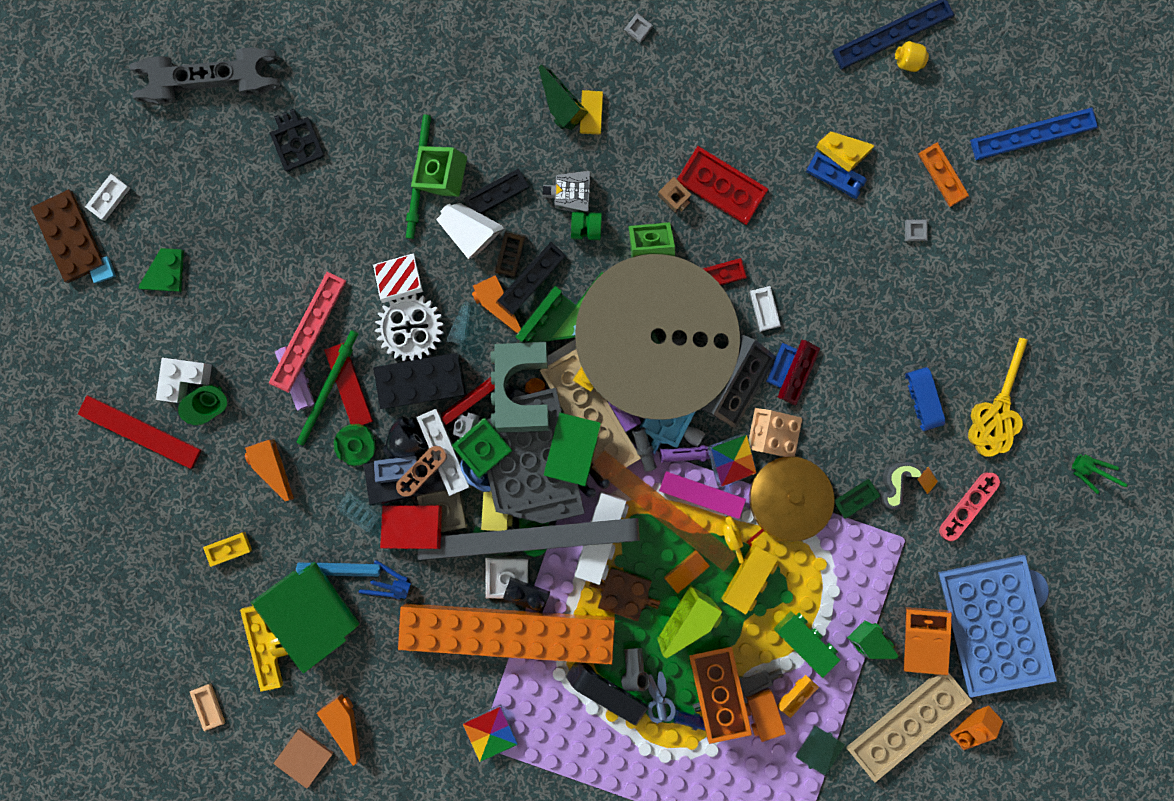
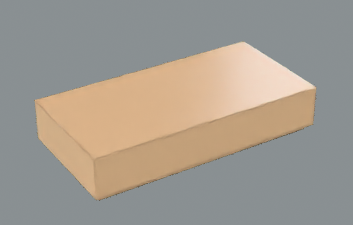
M211 683L190 691L203 731L225 723Z

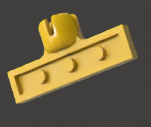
M254 607L242 608L240 612L260 692L280 688L283 686V681L277 659L288 654Z

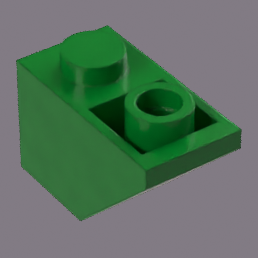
M864 620L847 637L858 653L869 659H896L898 657L894 650V644L884 637L883 629L876 623L871 624Z

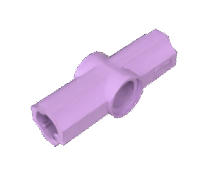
M287 347L275 351L278 362H280ZM302 367L290 390L297 411L315 405L308 386L309 379L304 374V367Z

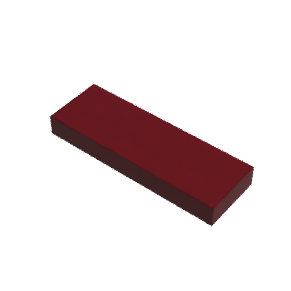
M801 340L777 398L791 405H797L820 351L819 347L806 340Z

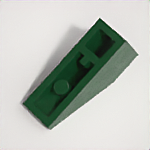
M541 64L538 68L550 113L555 117L554 122L561 129L573 130L586 116L588 111L554 72Z

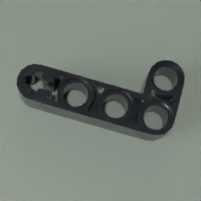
M575 662L566 675L570 685L577 692L633 725L637 726L649 709V706L642 700L597 674L588 663Z

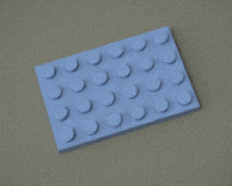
M1025 555L938 572L947 610H950L952 613L951 627L969 697L1056 681Z

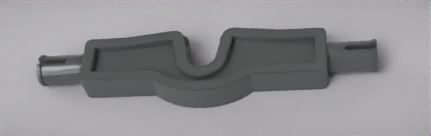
M781 668L770 673L764 670L750 677H739L744 695L750 697L772 686L773 680L784 677ZM699 702L692 704L696 713L701 711Z

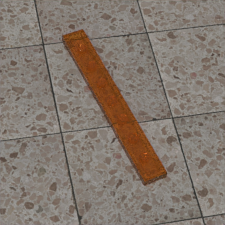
M605 450L592 464L591 468L605 479H608L609 482L723 571L726 570L736 557L735 552L731 551V549Z

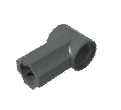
M642 648L624 649L626 673L623 674L621 681L623 689L626 691H646L650 685V678L644 672Z

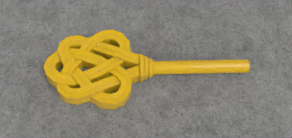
M1019 338L1001 393L996 396L992 404L987 402L979 403L971 411L973 424L969 429L968 439L970 443L975 445L977 452L982 456H994L998 453L1009 451L1013 444V436L1018 434L1023 426L1020 415L1010 410L1011 397L1009 395L1028 342L1027 339ZM986 409V411L980 416L981 411Z

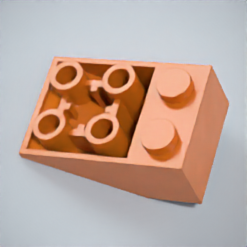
M906 607L904 671L948 675L952 616L950 610Z

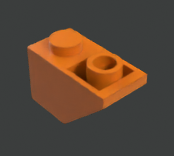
M986 706L974 711L950 733V736L963 750L996 739L1003 720L990 706Z

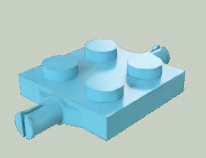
M695 412L666 420L644 418L639 428L644 427L646 434L650 435L653 439L651 442L653 446L652 453L656 454L660 443L669 444L677 448Z

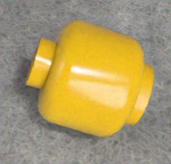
M911 41L905 42L902 47H898L895 53L898 67L911 72L923 69L929 58V53L924 45Z

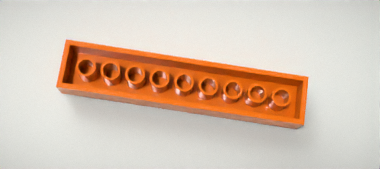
M404 604L400 608L398 650L612 664L615 617Z

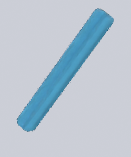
M297 563L296 572H300L311 563ZM317 563L325 576L378 577L381 572L379 564Z

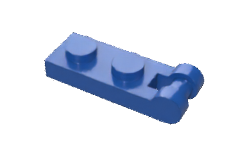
M819 152L814 154L805 171L854 199L858 198L861 186H864L867 181L864 176L852 170L850 172L846 171L832 159ZM849 179L854 182L852 187L847 184Z

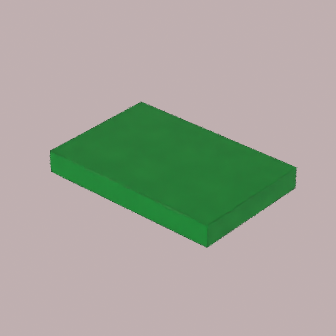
M559 412L544 476L586 486L602 423Z

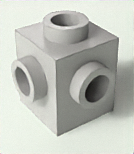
M467 413V416L459 415L454 424L452 434L461 438L481 421L479 420L480 416L472 413Z

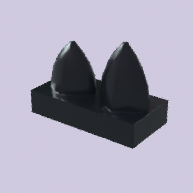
M510 577L503 599L543 613L550 591Z

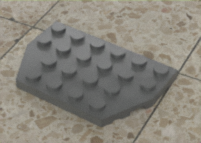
M553 388L514 397L511 401L519 405H548L549 431L498 433L513 451L487 472L495 511L539 523L585 514L578 484L544 476L559 412L562 413L557 389Z

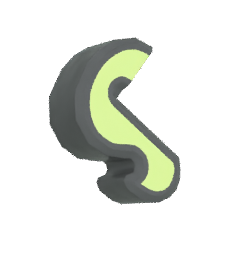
M895 462L886 467L883 473V483L887 488V492L881 491L879 493V500L882 506L893 510L900 508L903 505L904 476L920 477L924 470L919 465L910 462Z

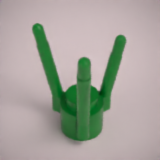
M1082 454L1078 455L1072 464V469L1075 470L1073 474L1081 478L1096 494H1099V490L1084 476L1085 474H1092L1093 471L1123 487L1128 486L1114 476L1096 468L1095 465L1097 464L1116 471L1119 470V467L1091 458L1086 454L1084 456Z

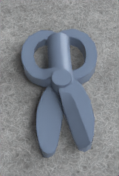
M660 671L656 685L653 676L649 674L650 685L648 690L654 699L648 705L649 718L657 724L663 720L671 721L675 716L676 710L673 701L669 698H664L667 688L665 676ZM665 703L669 704L671 708L669 716L666 714ZM654 705L657 706L658 717L653 715L652 708Z

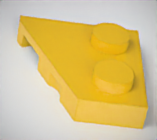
M830 131L818 142L816 148L850 172L872 151L874 145Z

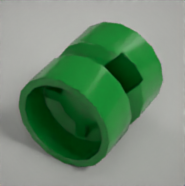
M572 212L571 239L583 240L584 237H587L588 240L600 241L602 213H589L586 216L584 212Z

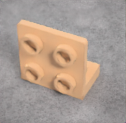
M755 408L748 440L750 449L784 457H795L802 418L772 410Z

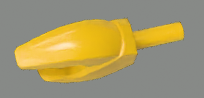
M728 516L726 517V525H724L725 540L731 551L735 550L739 563H743L744 559L740 550L743 547L741 533L733 518Z

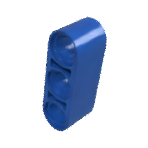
M925 367L906 373L905 378L909 380L910 385H908L911 398L914 399L916 404L914 408L917 418L921 421L922 425H920L922 431L944 426L945 417L929 368Z

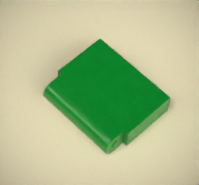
M316 562L306 566L298 573L296 571L291 572L250 602L303 674L346 641L344 637L360 624Z

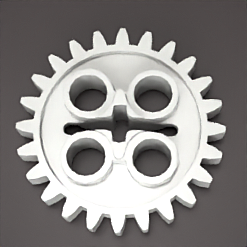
M413 294L411 299L409 296H406L403 300L401 298L396 299L397 302L395 303L392 300L389 301V308L383 305L385 313H378L382 320L375 321V323L381 325V328L376 329L375 332L381 333V336L377 338L378 341H384L381 348L389 347L387 354L391 355L395 352V359L402 355V361L406 362L408 356H410L411 361L415 360L416 356L419 359H423V353H426L428 356L431 355L430 348L437 350L434 343L442 342L437 337L444 334V332L439 330V327L444 326V323L438 322L442 318L441 314L435 315L438 308H430L433 302L428 301L425 303L424 296L417 300V295ZM418 311H423V320L419 322L415 321V313ZM398 313H402V322L399 324H395L393 320L394 316ZM408 323L413 326L428 324L427 328H412L410 333L405 329L391 331L394 327H408ZM425 332V341L419 343L416 339L417 334ZM404 334V343L398 345L395 341L397 335Z

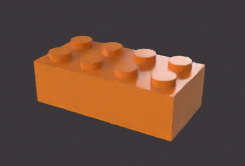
M732 647L689 655L708 743L712 744L752 735Z

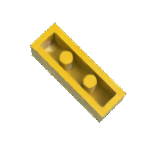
M752 544L744 558V562L739 566L721 599L744 614H747L748 610L752 611L757 602L755 598L767 586V577L777 569L778 558Z

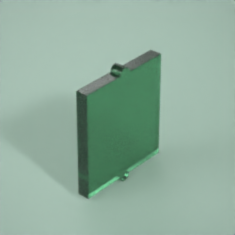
M814 725L795 757L806 763L809 769L813 768L826 776L845 744L833 737L831 732L827 733Z

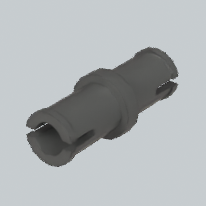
M644 427L637 428L632 433L637 444V454L641 457L643 469L645 472L655 470L657 465L652 454L653 446L649 444L646 429Z

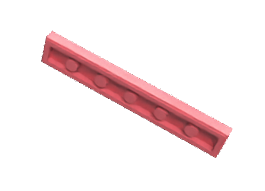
M326 272L269 381L270 385L287 393L290 392L346 284V280Z

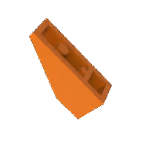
M496 275L473 285L475 291L472 292L476 303H481L486 310L518 334L521 327L515 314L511 317L496 303L504 293Z
M275 439L246 447L245 459L251 465V468L284 501L294 499Z
M341 694L317 712V715L354 766L360 759L355 716L352 709L353 704L348 697L344 698Z

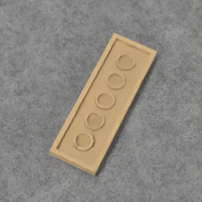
M575 349L548 365V369H541L540 372L550 389H557L560 406L565 414L602 423L593 462L603 479H607L641 458L607 400L595 388L590 392L573 381L581 368L577 350Z
M949 672L948 675L934 674L846 748L875 783L970 705L972 700Z

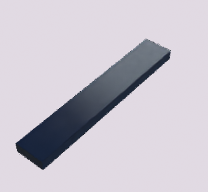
M937 0L834 49L832 53L840 69L843 70L952 18L954 13L947 0Z

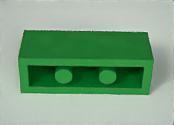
M790 611L773 629L824 678L840 661L836 656L838 651L830 643L825 645L821 641L823 636L815 628L810 630L805 625L808 621L800 613L795 615Z

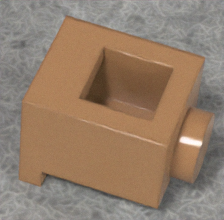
M673 177L658 192L657 196L674 212L678 209L682 212L690 204L688 200L691 197V193ZM674 194L678 195L679 200L673 201L671 196Z

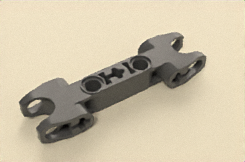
M253 47L241 48L236 50L235 61L172 66V59L169 57H148L130 64V70L135 74L149 75V84L145 88L133 92V99L137 102L156 104L174 103L176 101L175 91L239 85V93L241 95L263 94L281 88L278 79L261 77L260 74L264 64L275 62L278 60V55L275 50ZM230 71V74L223 78L224 72ZM188 75V78L181 82L182 77Z

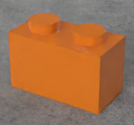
M769 688L761 690L750 697L745 696L747 715L752 716L754 721L750 725L755 737L759 736L761 742L786 734L773 693Z

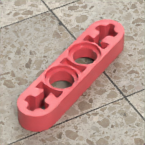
M986 472L979 476L941 524L939 533L943 539L954 541L960 537L998 489L1000 480L996 474ZM985 478H993L991 480L992 486H986L984 491L978 489V486L983 488L986 485ZM975 492L979 493L981 497L978 504H973L970 499L971 495ZM960 509H965L968 513L967 518L963 521L957 516ZM952 519H954L955 522L961 524L960 527L958 525H955V527L952 530L954 532L953 536L946 535L948 532L945 529L947 527L951 528L955 524L954 522H952Z

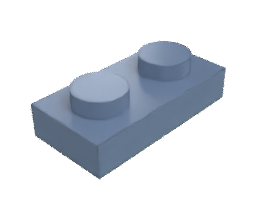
M417 456L374 461L375 482L398 481L418 461ZM417 467L416 473L419 476V470Z

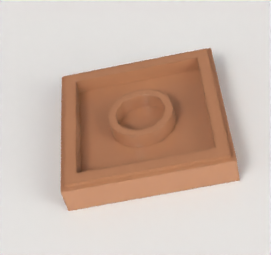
M299 728L273 764L302 786L308 788L334 752Z

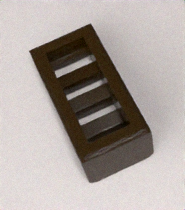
M505 231L495 270L496 273L516 277L526 235ZM508 238L520 241L519 245L508 242ZM506 246L518 249L517 253L505 250ZM504 255L515 257L516 259L515 261H511L504 259L503 257ZM502 263L514 266L513 270L501 267Z

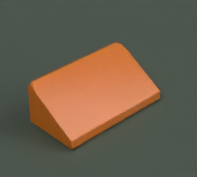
M695 550L664 578L679 593L710 566L698 551Z

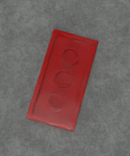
M699 146L696 147L677 178L686 189L745 225L748 224L769 190Z

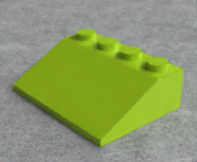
M691 585L657 638L665 658L672 656L706 635L713 627L717 628L722 620V611L714 600Z

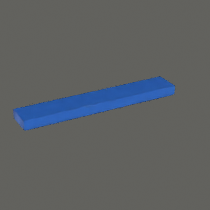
M1088 108L970 140L975 160H980L1098 128L1093 108Z

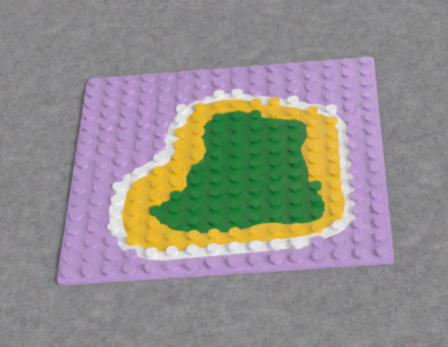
M632 443L634 448L637 449V444ZM657 451L656 454L652 453L657 465L655 470L645 472L640 459L607 478L610 482V486L607 489L600 488L589 474L587 485L590 488H594L596 494L593 498H589L580 490L585 514L559 519L556 525L591 522L600 491L625 498L629 508L626 517H621V519L638 518L640 541L613 543L616 548L612 560L608 559L606 563L609 568L607 577L611 567L650 579L652 582L648 591V597L660 601L658 610L646 605L638 621L599 609L598 604L601 598V590L589 587V581L575 577V569L583 547L576 546L546 550L534 585L550 591L543 612L615 617L612 664H588L597 674L623 689L621 681L623 674L626 673L624 649L642 648L644 672L653 676L656 685L658 683V673L660 671L663 672L667 687L664 698H669L673 701L676 713L671 721L663 720L657 724L649 718L647 710L636 726L580 694L570 685L566 675L575 662L509 658L491 711L501 707L517 745L500 752V754L633 801H816L866 657L858 653L847 637L864 620L871 624H877L905 543L904 538L849 518L844 519L841 515L832 513L824 529L815 536L802 541H783L763 531L751 543L778 558V566L775 572L767 577L766 581L768 583L762 593L759 592L755 598L757 602L753 610H748L747 614H744L721 599L741 565L735 550L731 551L724 536V525H726V517L729 515L660 492L659 489L665 471L745 498L746 501L740 519L732 517L741 533L743 547L740 550L744 559L750 549L747 541L762 529L754 519L750 508L749 493L751 484L738 480L721 487L718 472L686 461L661 463L660 452ZM697 550L710 567L677 593L665 580L664 576ZM691 585L714 600L722 611V620L717 628L713 627L706 635L672 656L665 658L657 638ZM526 608V611L537 612L535 610ZM790 611L795 615L800 613L808 621L805 625L810 630L815 628L823 636L821 641L825 645L830 643L838 651L836 656L840 661L824 678L773 629ZM732 647L739 677H750L764 670L770 673L781 668L784 677L773 680V685L767 687L773 693L776 705L780 703L781 698L785 694H788L794 688L795 683L805 675L814 681L819 688L791 718L778 708L786 732L785 735L761 742L759 736H754L751 728L752 735L709 744L701 711L696 713L692 705L698 703L699 699L689 655ZM648 689L646 691H627L647 705L654 700ZM743 693L744 702L747 703L745 695ZM665 703L666 714L669 716L671 708L669 704ZM654 705L652 712L655 717H658L657 706ZM748 716L749 724L754 723L752 716Z

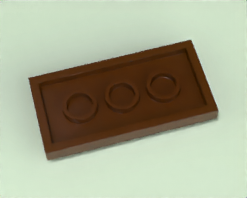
M68 189L31 207L64 282L70 283L104 265L103 257L71 190Z

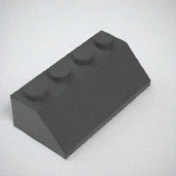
M740 334L739 355L732 376L723 390L711 402L702 407L701 410L736 429L776 356L755 339Z

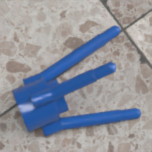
M375 560L374 564H379L381 569L397 578L398 581L394 580L392 585L371 581L372 585L388 589L390 592L361 589L358 592L366 595L392 597L399 600L400 598L406 599L411 583L406 582L407 577L401 576L386 565Z

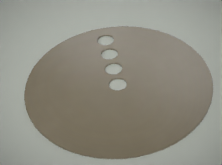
M648 254L632 257L617 263L605 271L592 284L579 308L575 328V342L579 361L585 375L604 399L631 415L647 419L666 420L686 416L701 409L723 390L732 376L737 363L740 347V330L731 300L721 285L709 273L682 258L664 254ZM659 328L665 332L666 340L662 344H656L651 340V332L654 329ZM676 330L685 332L687 335L686 343L681 346L674 344L672 341L673 332ZM703 332L707 335L708 342L706 346L697 347L693 343L695 333ZM719 333L725 334L729 340L728 346L724 349H719L714 345V337Z

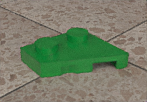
M161 248L139 284V289L181 292L184 250Z

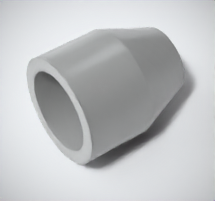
M688 426L683 436L690 444L698 447L706 433L698 428Z

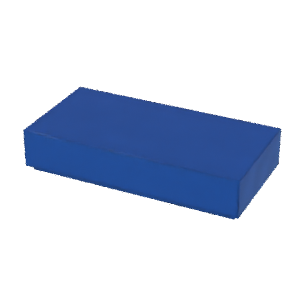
M784 343L781 344L766 382L780 388L782 387L797 352L796 348Z

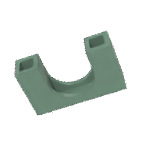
M546 342L494 344V351H491V364H495V372H491V384H495V392H491V404L495 405V413L491 414L492 426H495L498 433L549 431L548 405H519L512 402L506 395L507 382L516 372L528 369H548Z

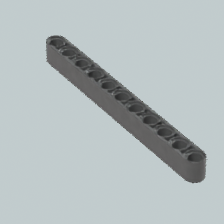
M638 518L441 536L440 549H417L418 560L640 541Z

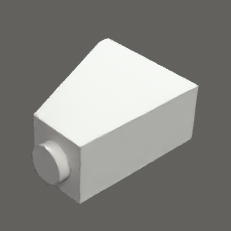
M461 203L446 205L440 211L442 214L436 219L468 259L481 253L504 229L502 225Z

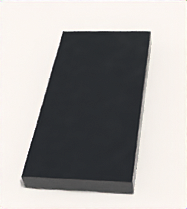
M422 452V453L416 455L417 458H418V460H419L426 452ZM427 458L424 460L425 462L431 465L432 469L435 467L431 464L434 461V458H432L430 461H428ZM374 462L364 464L370 506L447 491L440 472L437 470L413 495L402 496L396 489L398 481L376 483ZM424 465L418 466L419 477H425L428 473L427 467ZM412 479L408 483L403 482L402 484L404 485V488L402 490L411 491L412 489L410 488V485L414 481H416L417 484L420 481Z

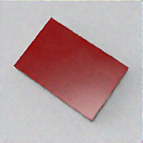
M382 506L380 548L440 549L442 506Z

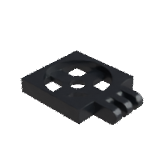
M294 108L290 110L292 116L290 119L287 112L282 113L285 120L283 122L279 115L274 116L279 129L269 132L286 172L325 157L309 117L299 120ZM295 128L307 129L310 134L300 137ZM287 132L290 139L287 144L280 146L281 138ZM295 141L301 142L300 148H294L293 144ZM314 143L316 146L312 156L307 157L304 149L307 145ZM293 151L296 153L299 161L295 163L285 159L284 155Z

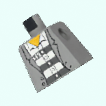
M590 171L556 175L555 185H543V198H555V208L584 212L585 215H588Z

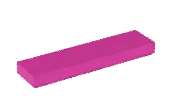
M665 471L659 489L660 492L738 519H740L746 501L745 498Z

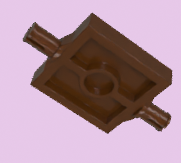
M611 567L608 577L604 582H600V585L592 582L589 587L601 590V598L598 604L599 609L635 621L639 620L640 614L646 605L657 610L660 605V601L648 597V591L652 582L650 579Z

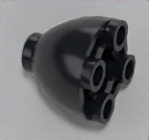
M401 416L392 424L388 432L386 445L383 447L384 453L390 459L416 456L428 449L424 434L418 429L420 427L419 422L413 417L408 419Z

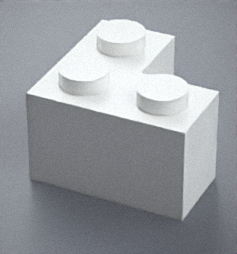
M162 358L156 400L180 403L187 395L188 383L209 384L212 364Z

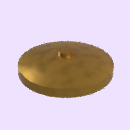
M782 457L768 463L756 474L750 488L749 503L754 519L766 533L783 541L795 542L815 536L828 524L834 509V492L828 477L816 464L799 457Z

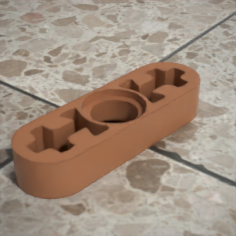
M441 446L429 448L398 480L396 484L397 492L402 496L413 495L446 461V450ZM433 451H441L440 457L442 459L434 460L431 464L435 467L432 469L431 465L424 460L427 458L430 461L434 457ZM419 465L427 467L428 473L425 477L417 475L416 469ZM413 478L420 481L418 484L414 481L410 485L411 491L402 490L404 488L403 482L408 483Z

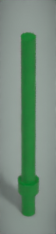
M423 115L419 146L427 147L431 122L430 115ZM415 188L412 189L410 210L406 216V222H408L407 239H414L416 224L419 222L418 207L421 190Z
M351 330L345 343L341 345L338 351L340 354L297 439L298 444L305 445L347 357H350L352 354V347L359 334L358 332Z

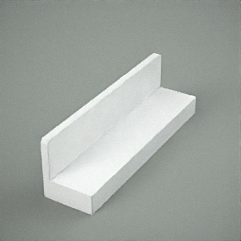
M434 409L418 416L417 420L429 448L441 446L447 452V459L438 470L449 496L470 488L471 485L468 484L461 471V461L458 454L451 446L453 443L444 422L441 420L439 410ZM441 451L432 452L434 460L442 459L440 457Z

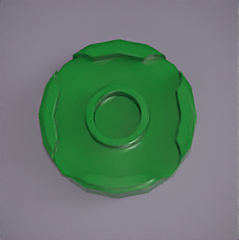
M361 424L344 426L334 439V451L337 457L351 466H360L367 463L373 457L377 448L373 432Z

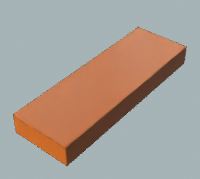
M938 142L918 153L949 207L969 196Z

